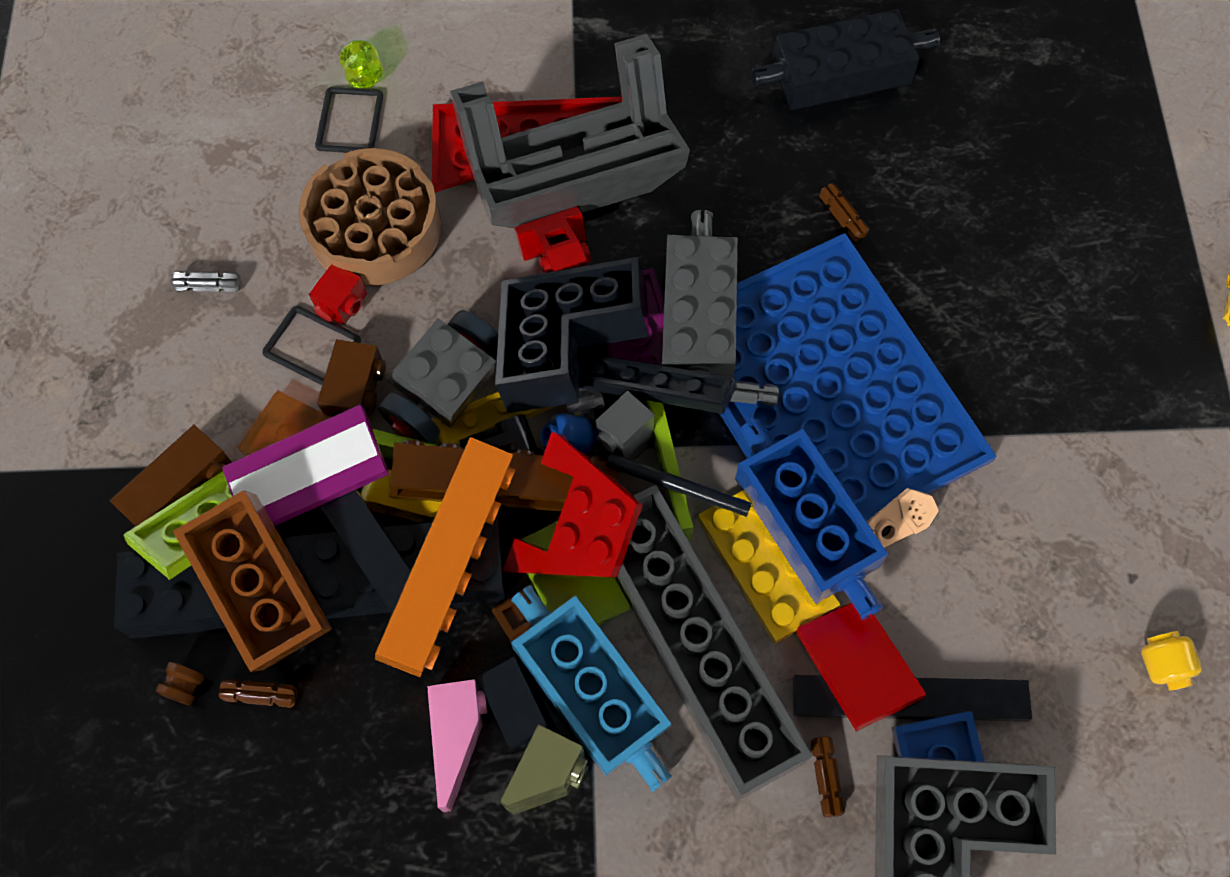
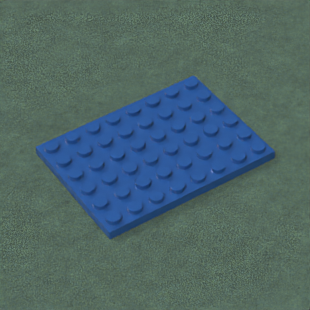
M845 233L737 283L736 365L733 378L738 381L759 383L760 387H764V384H773L779 387L778 402L775 406L762 405V401H757L756 404L730 401L724 414H720L746 458L754 454L738 431L747 422L752 426L751 420L759 419L760 424L774 444L804 429L866 521L907 488L931 494L995 460L996 454Z

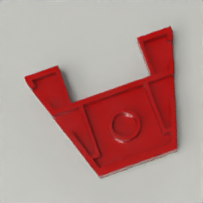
M551 432L540 464L573 476L572 483L548 550L526 540L514 538L503 570L517 573L618 577L643 504L610 475L605 474L591 462L592 460L570 444L564 435Z

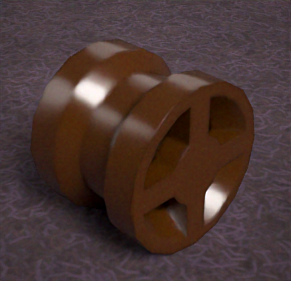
M169 662L165 669L167 673L165 681L158 684L155 692L174 701L192 706L195 700L194 690L196 686L202 684L205 676L185 666Z

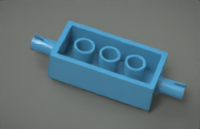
M531 585L522 589L523 595L530 604L526 602L520 592L511 601L518 607L531 627L511 642L513 651L605 777L623 763H632L650 787L651 792L655 791L661 786V783L652 771L656 773L663 784L672 775L671 773L669 774L650 748L653 745L651 742L671 726V722L576 596L555 611L549 612L533 590L534 588Z

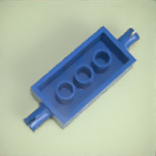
M759 419L751 420L752 426L747 422L738 432L754 455L738 463L735 480L749 502L752 503V507L815 604L840 591L846 593L862 620L869 618L870 614L873 616L879 612L884 606L878 601L864 578L880 568L888 553L804 429L774 444L760 424Z

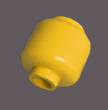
M1179 631L1146 638L1148 645L1142 648L1141 655L1151 682L1158 685L1167 684L1169 691L1193 686L1191 677L1199 675L1203 669L1192 638L1180 636Z

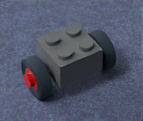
M465 310L458 311L451 318L448 325L437 318L392 372L393 386L412 399L414 403L395 393H390L382 401L378 410L391 425V429L397 435L433 444L438 438L440 430L435 422L425 413L426 411L451 428L494 374L497 363L498 332L489 323Z

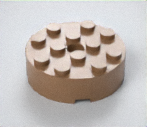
M366 148L344 153L343 159L336 161L328 167L326 164L320 167L310 178L303 190L299 204V219L316 260L325 270L332 264L360 276L364 286H376L392 283L407 277L429 259L440 238L441 215L433 184L421 170L420 165L409 157L395 151Z

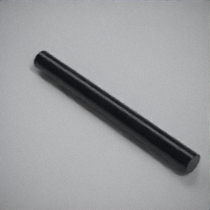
M610 453L606 466L745 517L748 516L752 504L751 502L614 453Z

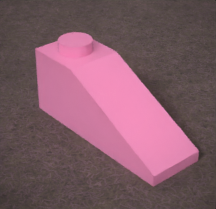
M475 679L427 686L438 808L443 812L452 811L483 727L482 714H488L486 696L483 690L479 691Z

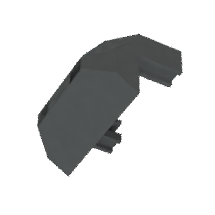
M647 34L614 43L622 95L621 103L501 138L491 97L487 96L483 81L450 91L464 150L482 203L493 226L514 228L578 206L581 213L640 196L652 192L686 167L690 149L667 115L661 56Z

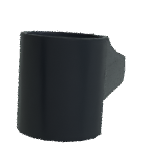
M525 414L505 419L496 423L494 428L459 440L462 449H465L470 437L508 453H514L517 450L534 451L537 449Z

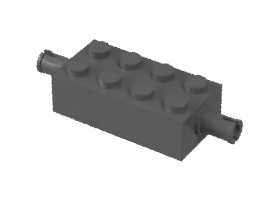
M696 210L691 214V236L667 235L662 366L733 377L736 365L738 237H712L713 213L705 210L702 223L701 210Z

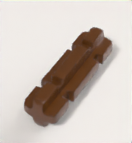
M831 183L821 190L820 198L827 206H831L829 210L842 227L849 229L847 231L848 235L856 242L865 238L868 235L869 227L864 220L858 219L860 215L847 198L840 196L842 192L836 184Z
M224 679L220 684L219 698L227 702H238L239 700L242 703L273 706L276 703L278 707L291 708L294 707L297 700V688L286 684H280L277 687L274 683L245 680L241 683L235 679Z
M829 736L816 737L811 740L812 755L817 759L814 762L819 795H823V799L820 801L822 814L828 818L842 816L845 813L843 797H839V792L842 789L837 760L832 756L835 753L833 739Z

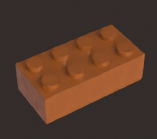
M243 490L173 531L250 672L261 671L332 630L256 494Z

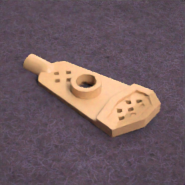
M907 488L866 522L885 548L913 533L917 534L927 529L939 510L933 496ZM891 525L889 534L882 537V530L886 526Z

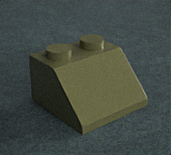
M538 725L500 801L508 812L515 815L567 796L572 786L579 789L588 770L583 746Z

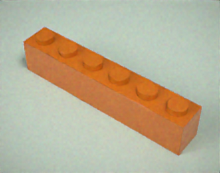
M472 437L469 438L375 653V660L417 677H421L424 668L433 669L441 647L434 645L440 630L448 633L457 611L450 608L455 594L464 595L472 575L465 571L470 558L479 559L487 539L480 536L485 522L493 525L501 503L495 501L500 488L507 491L516 469L509 467L513 454Z

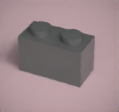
M626 391L596 420L598 454L608 459L610 453H614L635 461L653 443L654 413L629 391Z

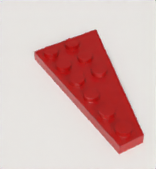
M622 97L493 102L502 138L621 103ZM453 103L433 104L431 182L436 193L475 180L464 150Z

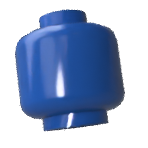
M558 413L553 415L541 430V442L544 445V449H546L551 432L564 435L570 444L587 456L593 452L596 446V431L591 422L583 416Z

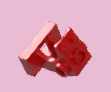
M578 206L514 227L520 254L524 262L539 257L543 273L587 266V263L592 261L588 246L583 242L587 240L582 213Z

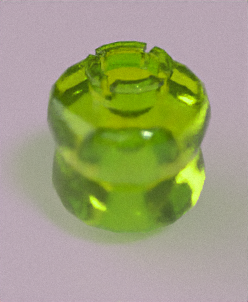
M355 40L349 42L341 49L339 64L343 68L345 79L350 85L356 88H370L381 79L383 65L378 58L377 50L373 44L368 41Z

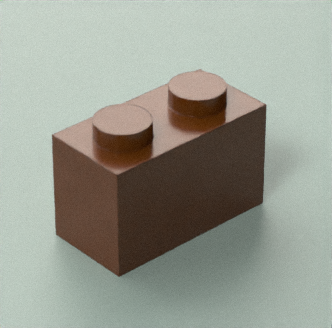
M336 339L317 400V404L324 417L332 418L358 405L365 409L367 417L369 412H374L377 403L375 389L377 382L383 380L386 370V362L382 359L377 346Z

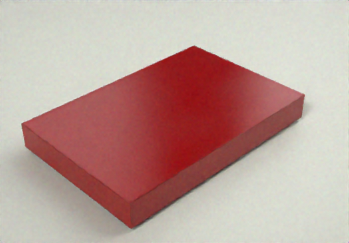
M850 603L797 627L796 634L855 731H859L923 700L926 693L876 616L870 614L869 618L862 620L854 605Z

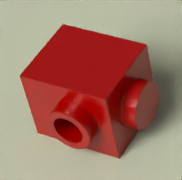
M332 264L309 293L315 306L314 311L318 316L326 321L331 322L335 320L343 325L347 323L351 316H355L359 312L362 301L367 295L360 276Z

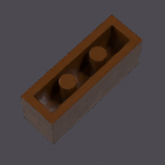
M193 424L117 493L110 502L137 526L223 471L222 467L232 463V461L219 446Z

